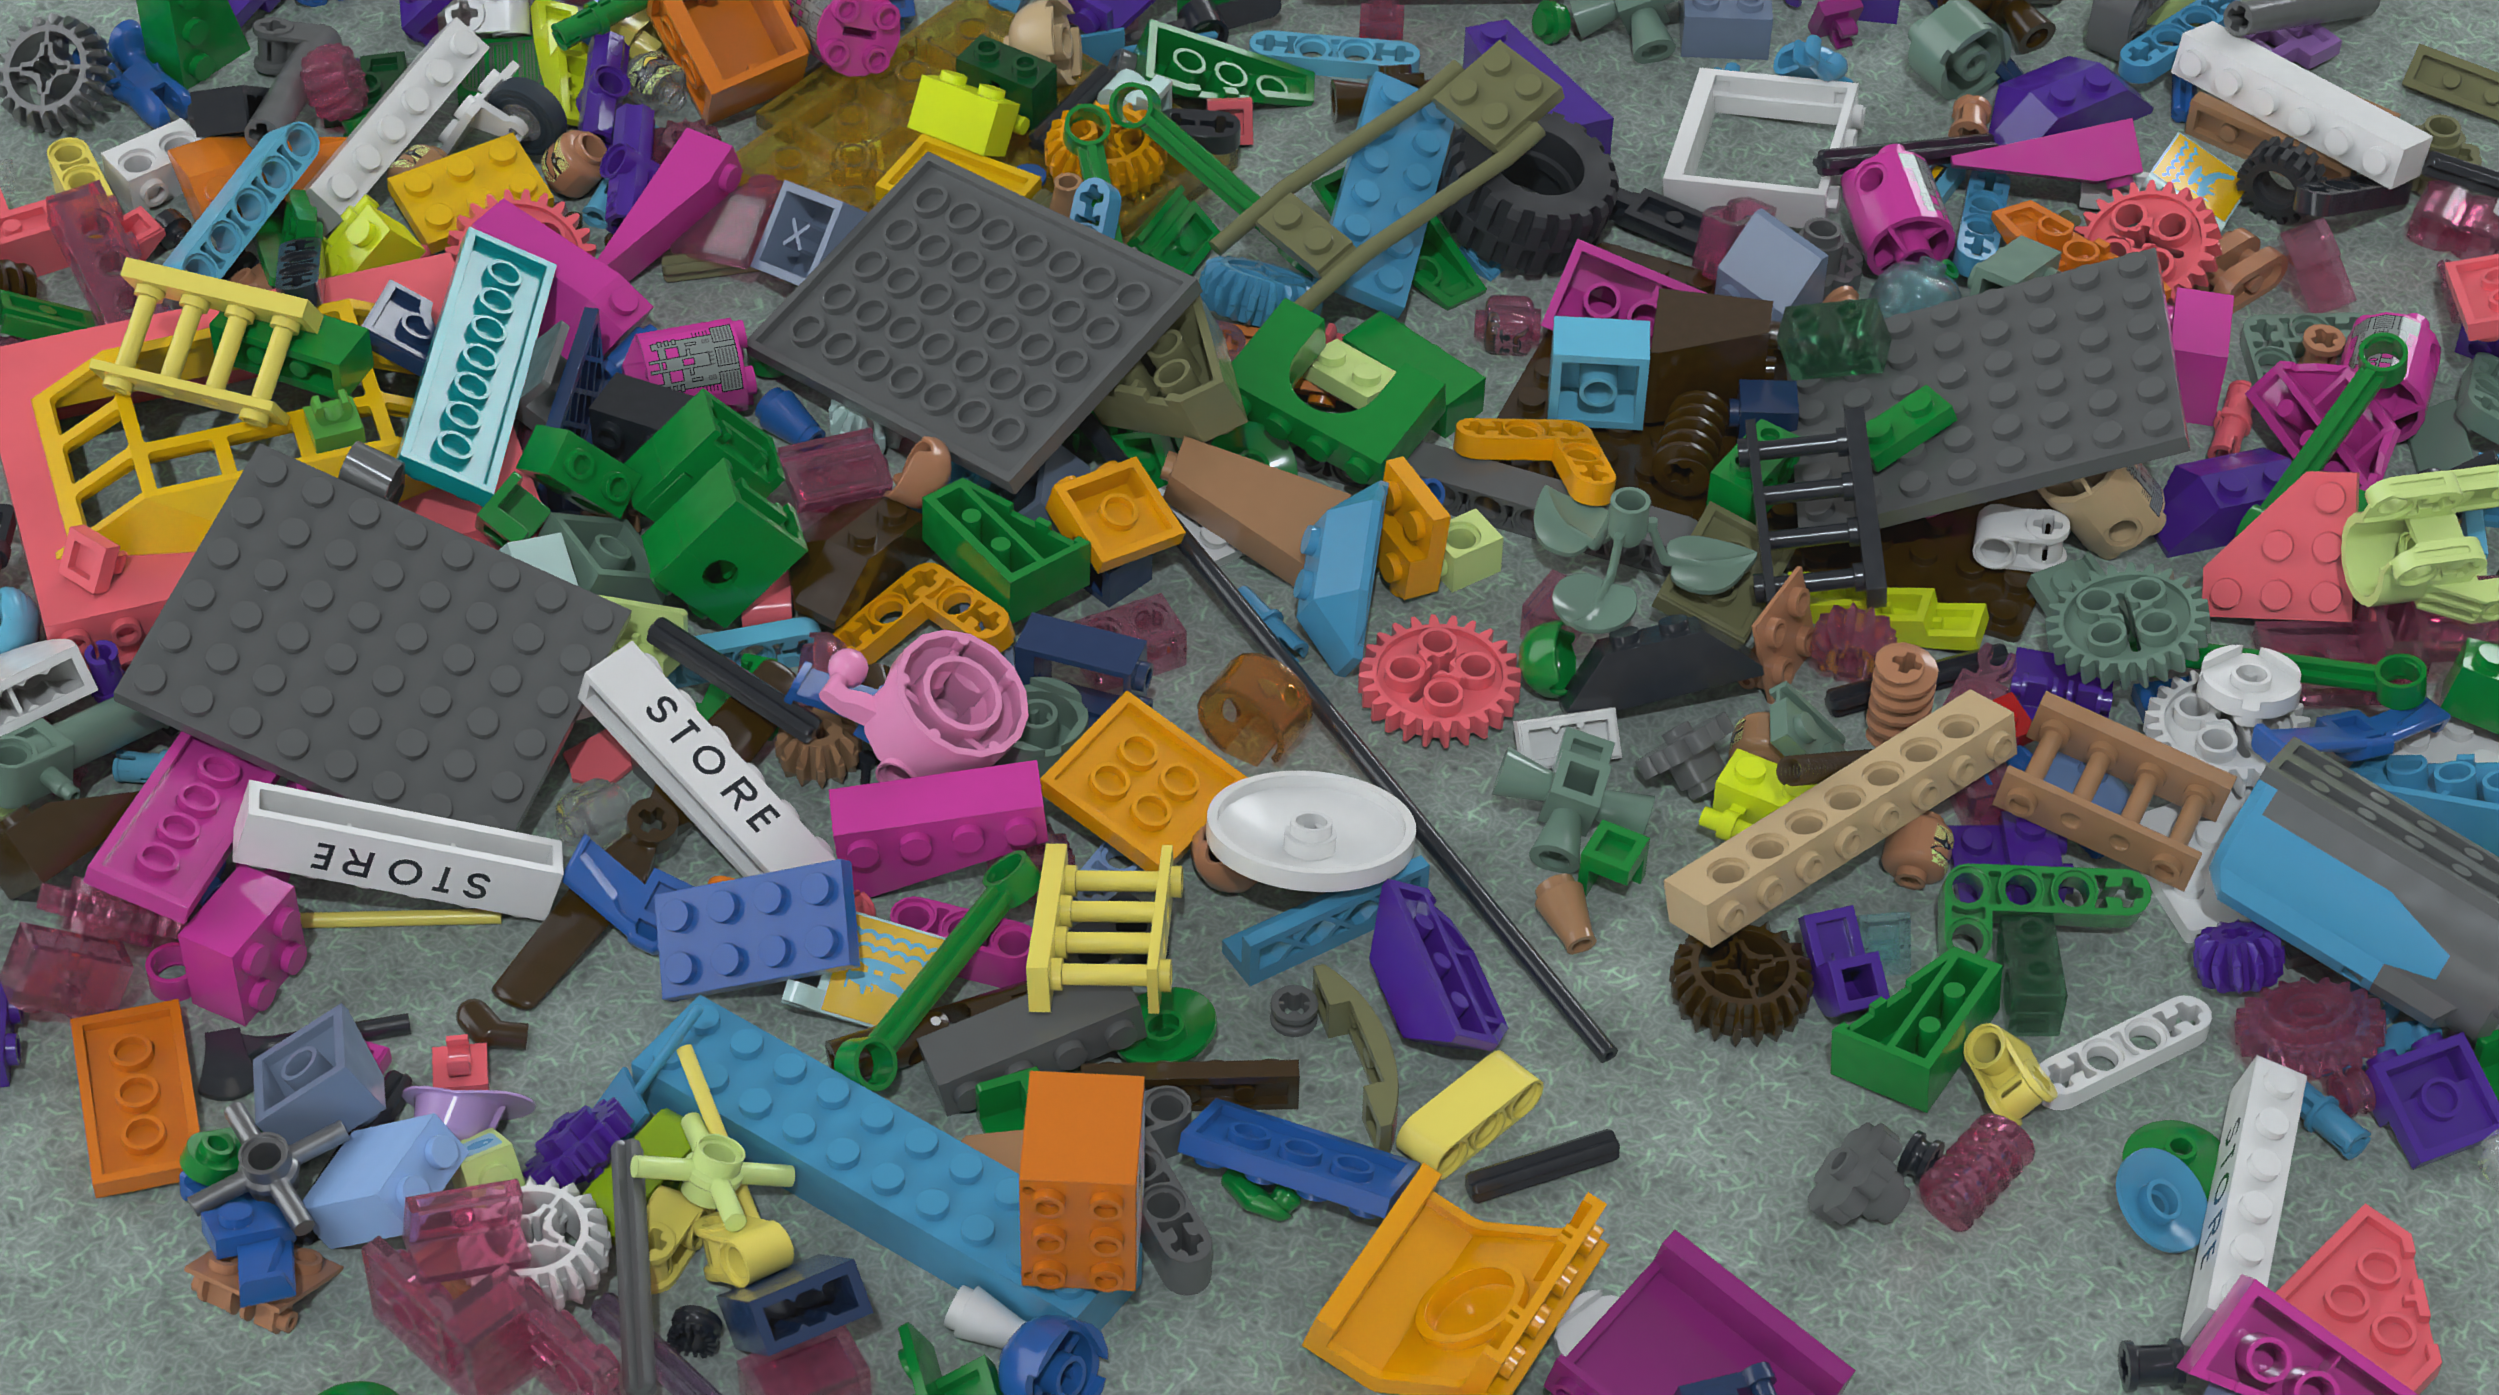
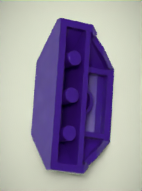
M2066 56L1999 84L1989 133L1994 135L1995 143L2001 146L2133 118L2134 121L2153 113L2154 107L2126 80L2102 63Z
M2262 447L2175 465L2163 489L2165 499L2163 513L2166 515V523L2159 533L2153 535L2166 558L2227 546L2235 538L2237 529L2247 511L2255 504L2261 506L2292 463V460Z
M1387 879L1381 887L1369 960L1379 981V987L1384 993L1396 1020L1398 1030L1403 1038L1415 1042L1420 1041L1450 1048L1493 1051L1509 1027L1474 950L1452 920L1434 906L1437 900L1428 888Z

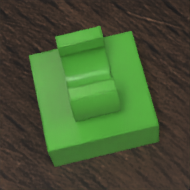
M344 389L338 390L339 399L321 403L319 396L316 395L312 396L310 406L303 407L305 422L317 454L352 446L356 441L366 442L364 426L352 396H348Z

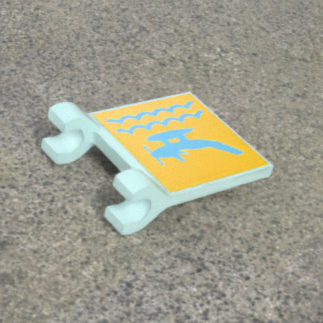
M2180 132L2176 134L2139 187V191H2145L2149 181L2154 180L2158 191H2162L2169 181L2173 182L2176 195L2185 187L2190 188L2193 199L2201 196L2204 199L2206 208L2213 210L2220 233L2242 200L2240 197L2245 192L2237 190L2236 184L2240 179L2236 178L2238 173L2236 170Z
M856 911L860 967L822 974L817 988L788 979L781 1003L868 1028L877 1026L946 938Z

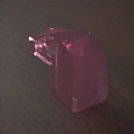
M2324 217L2278 234L2277 239L2282 252L2288 258L2290 273L2293 280L2296 279L2309 313H2328L2357 301L2340 258V250Z

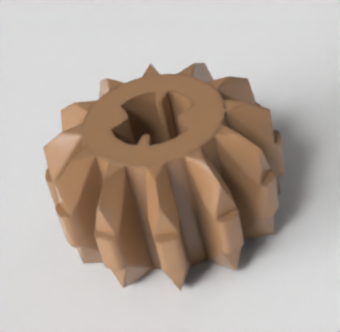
M813 707L811 712L819 716L823 722L819 734L809 744H804L779 727V734H777V741H775L776 757H778L779 763H781L785 777L797 776L801 787L811 780H816L823 789L827 779L830 778L842 784L846 772H856L859 763V753L863 748L862 740L853 735L856 730V723L854 721Z

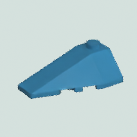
M2457 754L2456 761L2445 763H2428L2427 759L2422 755H2385L2354 761L2349 767L2352 771L2499 857V762L2475 763V754Z

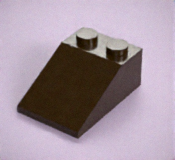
M139 791L47 802L33 811H30L27 805L24 804L12 813H8L0 818V887L6 896L13 900L44 884L104 842Z

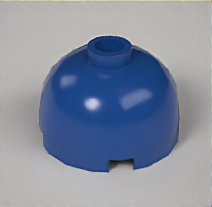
M1047 1314L1023 1323L1008 1339L1000 1355L999 1389L1001 1394L1101 1395L1106 1378L1097 1375L1099 1357L1108 1360V1347L1102 1332L1091 1323L1062 1315Z

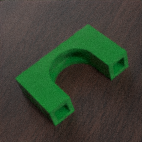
M1284 298L1232 361L1247 418L1253 422L1261 423L1274 438L1288 440L1305 449L1313 459L1319 462L1327 461L1345 471L1357 483L1372 485L1380 480L1383 481L1386 461L1403 456L1407 460L1446 411V383L1404 362L1379 395L1372 402L1358 410L1347 413H1327L1310 407L1296 395L1293 389L1298 380L1326 347L1325 319Z

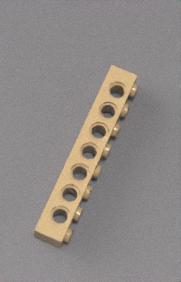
M1971 689L1664 879L1669 922L1711 948L2017 755L2014 712Z

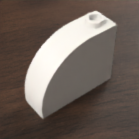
M51 639L25 645L0 654V736L8 734L98 691L76 643L70 639Z

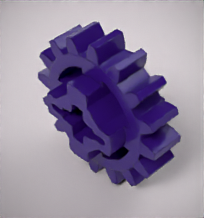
M615 1097L608 1101L605 1099L600 1100L593 1109L585 1105L573 1113L566 1112L555 1120L550 1130L535 1143L536 1150L534 1152L536 1156L525 1163L527 1168L522 1172V1175L527 1180L531 1176L537 1185H545L553 1176L559 1184V1189L573 1182L575 1186L584 1181L589 1183L604 1172V1167L611 1160V1146L614 1142L621 1140V1138L631 1132L632 1128L630 1125L634 1122V1119Z

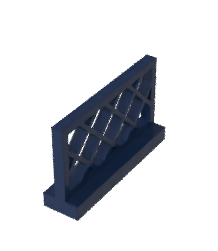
M585 307L546 426L570 430L593 445L589 407L610 380H605L599 308ZM539 483L537 489L539 499L550 509V512L582 515L584 511L582 508Z

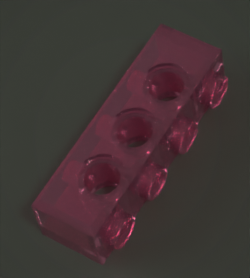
M100 180L46 197L48 225L97 325L129 320L132 313L125 312V310L134 309L137 296L134 295L135 289L120 275L113 276L107 273H121L126 257L139 260L142 254L132 231L125 233L121 225L123 214L115 195L107 196ZM92 235H101V236H103V237H101V238H90L89 236H92ZM157 304L154 314L172 311L169 305L162 307L161 304Z

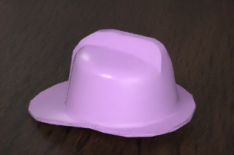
M411 1086L405 1088L402 1093L403 1099L414 1107V1117L435 1113L459 1140L468 1139L491 1127L496 1130L500 1120L525 1117L533 1113L536 1105L532 1099L507 1091L449 1090L431 1086Z

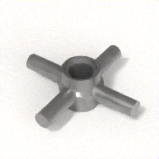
M235 1102L229 1105L224 1111V1116L242 1145L238 1153V1172L187 1197L196 1217L201 1216V1212L213 1210L249 1191L256 1201L277 1204L296 1236L308 1234L314 1228L315 1222L296 1192L299 1186L300 1165L350 1140L341 1120H338L288 1145L286 1140L279 1134L260 1132L242 1102Z

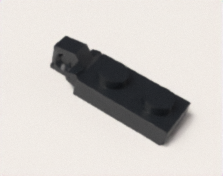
M1619 187L1618 198L1609 217V220L1622 227L1701 260H1704L1722 238L1725 229L1724 220L1647 188H1644L1641 193H1632Z

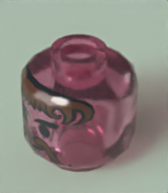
M1491 295L1486 301L1485 310L1476 309L1474 337L1483 338L1484 349L1489 354L1526 356L1530 353L1532 345L1539 346L1542 308H1535L1533 300L1528 296Z

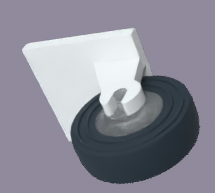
M512 60L501 73L493 69L477 89L482 94L478 92L474 97L470 94L453 115L458 120L454 118L440 134L438 140L443 143L441 149L449 156L474 128L499 137L513 132L526 154L534 156L544 155L545 151L562 134L566 133V114L558 99L543 85L525 77H513L520 65Z

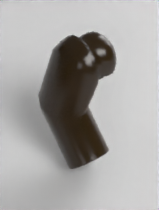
M468 999L457 1008L456 1021L474 1044L487 1042V1047L526 1050L528 1023L502 1021L485 1002L479 999Z

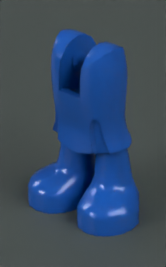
M128 19L115 26L110 34L109 50L106 48L115 59L108 67L114 71L116 78L106 82V86L111 89L113 97L119 102L129 105L146 124L154 129L171 123L165 105L183 120L187 119L188 106L191 103L190 92L179 82L167 75L158 62L153 64L148 59L145 52L141 25L135 20ZM76 48L72 54V61L74 64H80V56Z

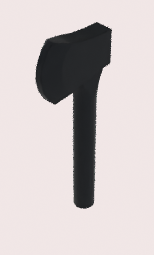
M408 1013L355 1022L365 1041L411 1034ZM240 1027L206 1032L205 1057L198 1094L204 1098L216 1101H232L250 1094L254 1091L253 1059L295 1032L271 1036H253L241 1034Z

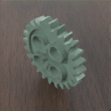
M2129 562L2125 572H2118L2113 565H2108L2107 575L2101 577L2098 573L2091 570L2088 572L2089 582L2084 583L2073 579L2071 581L2072 592L2059 591V603L2049 604L2050 617L2045 618L2048 650L2053 652L2056 665L2065 664L2068 676L2081 672L2083 684H2087L2098 677L2100 678L2102 689H2106L2113 680L2120 681L2122 690L2128 689L2131 680H2138L2144 688H2147L2149 686V677L2156 676L2166 682L2168 681L2167 670L2173 669L2184 673L2186 671L2185 659L2198 661L2200 659L2198 648L2208 647L2207 634L2211 633L2208 600L2202 599L2200 586L2190 587V580L2187 575L2174 580L2172 568L2164 570L2161 574H2155L2153 563L2146 566L2143 572L2136 571L2133 562ZM2118 600L2125 601L2131 631L2136 638L2138 652H2133L2130 648L2125 620L2120 613Z

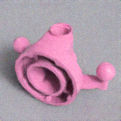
M950 630L923 634L906 647L891 665L884 686L874 696L849 689L855 688L865 681L869 666L867 659L860 651L853 648H843L831 656L828 665L830 679L819 693V698L838 714L864 726L866 737L877 759L880 761L875 771L878 782L991 767L1021 738L1029 717L1027 693L1015 667L994 646L971 634Z

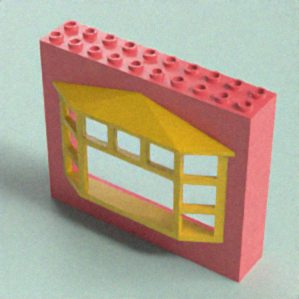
M451 252L325 278L324 300L322 305L316 308L323 315L361 326L389 280H393L433 302L431 316L436 326L455 265ZM182 308L153 314L135 369L156 374L161 373ZM209 309L208 314H202L180 378L181 380L206 385L215 358L209 324L220 311ZM130 319L0 346V461L11 505L14 508L17 528L37 607L40 611L39 615L46 640H72L77 644L87 667L88 664L84 657L86 648L91 644L94 647L96 658H98L99 652L95 642L99 640L111 641L118 648L121 668L125 672L244 471H237L230 446L294 433L301 456L295 459L338 478L342 464L352 447L317 454L305 422L303 409L286 412L290 416L287 426L269 422L267 428H261L245 422H239L145 442L133 404L164 397L134 389L131 395L110 391L102 386L103 380L89 368L91 358L115 364ZM372 351L373 368L414 374ZM233 367L228 384L257 378L258 374ZM372 368L361 381L364 395L355 397L353 400L360 418L372 416L380 439L365 444L396 458L402 437L395 436L389 415L408 418L414 398L382 392ZM93 413L62 434L59 420ZM119 421H122L128 442L127 448L75 483L68 454ZM512 427L495 493L509 476L516 471L523 477L521 486L540 501L533 479L516 469L523 451L515 429ZM215 451L222 475L157 489L150 464L202 452ZM135 469L142 493L91 527L94 531L120 546L119 551L124 550L128 553L123 572L113 574L109 591L92 594L58 573L69 528L78 525L87 526L81 503ZM405 474V487L398 503L399 506L496 550L500 549L497 544L475 528L476 516L483 508L482 506L471 501L462 500L454 494L423 481L414 480ZM542 525V526L538 529V531L532 536V538L538 536V534H539V532L541 531L543 525Z

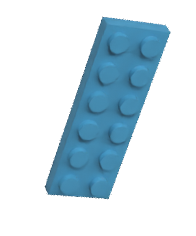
M1375 71L1368 85L1356 130L1419 88ZM1431 102L1347 159L1330 224L1348 237L1357 248L1434 196L1454 122L1440 112L1435 104ZM1427 223L1370 260L1334 292L1378 311L1381 310L1398 319L1406 306ZM1315 276L1313 279V284L1319 281V279H1317Z

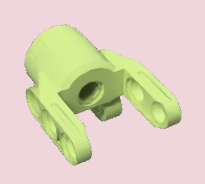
M2499 464L2395 476L2371 485L2365 492V498L2368 503L2364 511L2355 512L2347 518L2342 532V567L2352 596L2361 605H2366L2367 607L2414 601L2417 609L2468 624L2498 621L2499 578L2478 580L2477 574L2486 568L2488 562L2479 539L2474 536L2463 535L2456 513L2499 507Z

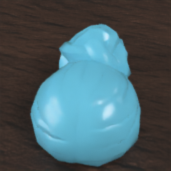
M5 586L0 588V654L36 643L39 638L41 617L36 602L29 595H26L25 592L15 587Z

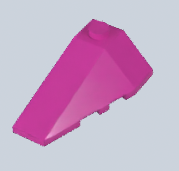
M2133 118L1953 155L1950 158L1951 168L2089 184L2106 182L2107 190L2130 186L2134 182L2133 176L2143 173Z
M687 127L608 242L598 260L621 274L629 282L721 206L727 195L733 192L740 183L743 169L734 147Z
M504 198L471 226L485 234L557 264L537 339L559 321H564L570 326L561 355L568 359L585 307L599 308L603 361L636 327L642 325L654 308L621 274Z
M1577 239L1541 326L1553 331L1554 316L1650 321L1651 349L1659 288L1697 293L1706 292Z

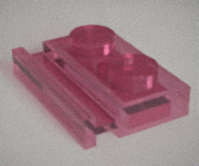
M871 427L778 447L777 453L784 471L785 481L798 514L881 496L886 491H892L893 480L879 445L874 441Z

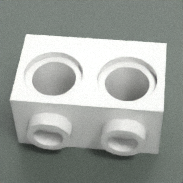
M180 118L102 152L106 181L111 191L130 211L139 206L148 210L183 194L167 151L201 140L202 138H196V132Z

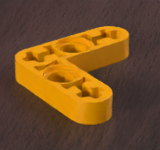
M1467 418L1458 421L1456 424L1453 449L1461 456L1480 460L1552 461L1569 495L1575 501L1590 506L1610 504L1611 495L1615 489L1616 474L1593 432L1585 424L1573 420L1499 418Z
M923 563L906 572L836 629L830 637L829 647L832 655L843 648H853L860 651L867 659L869 665L874 664L927 619H930L944 630L971 634L994 646L1000 653L1008 649L1013 643L1015 631L1009 614L1003 607L941 565ZM956 604H970L968 609L962 613H947ZM890 612H902V615L893 622H879L884 615ZM981 621L983 623V626L986 627V629L981 630L979 623Z

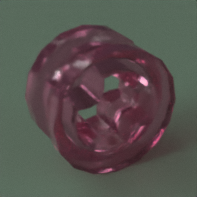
M2352 1066L2344 1071V1075L2334 1073L2327 1077V1096L2332 1095L2338 1099L2339 1108L2350 1118L2354 1119L2358 1112L2367 1114L2375 1109L2376 1095L2373 1085L2361 1068Z

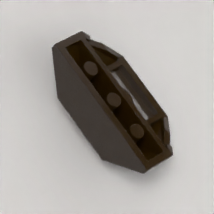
M886 497L843 502L804 530L802 533L808 551L788 569L794 610L835 630L906 572L922 564L935 554L922 540V514Z

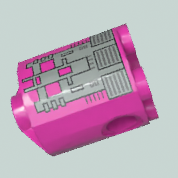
M789 0L791 12L788 14L795 27L802 26L811 44V51L809 53L834 71L846 76H866L870 73H881L889 66L890 58L893 56L900 41L901 28L900 11L889 0Z
M1889 144L1883 147L1877 155L1862 161L1856 168L1850 169L1840 178L1843 188L1842 198L1865 260L1874 274L1884 279H1889L1891 271L1898 267L1904 274L1924 275L1942 260L1948 258L1955 246L1956 234L1932 172L1923 157L1914 152L1905 151L1904 147L1900 144Z
M2384 312L2374 315H2362L2356 319L2353 329L2347 337L2340 365H2348L2357 372L2359 347L2363 340L2372 334L2387 332L2395 334L2404 340L2408 347V365L2405 378L2396 386L2381 388L2375 396L2401 430L2396 443L2403 442L2415 435L2425 421L2440 365L2441 347L2435 333L2429 329V321L2418 313L2406 315ZM2384 353L2375 354L2367 359L2369 363L2377 367H2390L2399 362L2396 357Z
M731 318L636 334L621 368L624 375L695 396L704 388L736 412L746 411L748 406L754 405L753 394H757V383L753 366H744L743 348H747L748 345L746 330L742 320L732 321Z

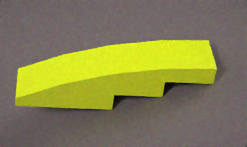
M534 0L530 6L534 44L544 86L562 105L566 114L567 124L578 127L580 112L576 107V98L584 85L589 45L581 41L569 50L564 51L556 43L552 35L553 30L551 29L552 24L576 14L578 7L553 0Z
M1887 587V607L1867 609L1865 592L1856 593L1855 588L1810 593L1809 606L1813 624L1891 643L1906 642L1923 648L1972 651L1980 648L1989 621L1986 603H1938L1934 588Z

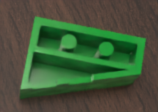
M963 477L922 497V540L967 584L1003 607L1008 612L1012 624L1031 615L1032 612L1035 613L1090 585V541L1080 536H1077L1074 541L1052 530V522L1040 516L1034 521L1014 511V503Z

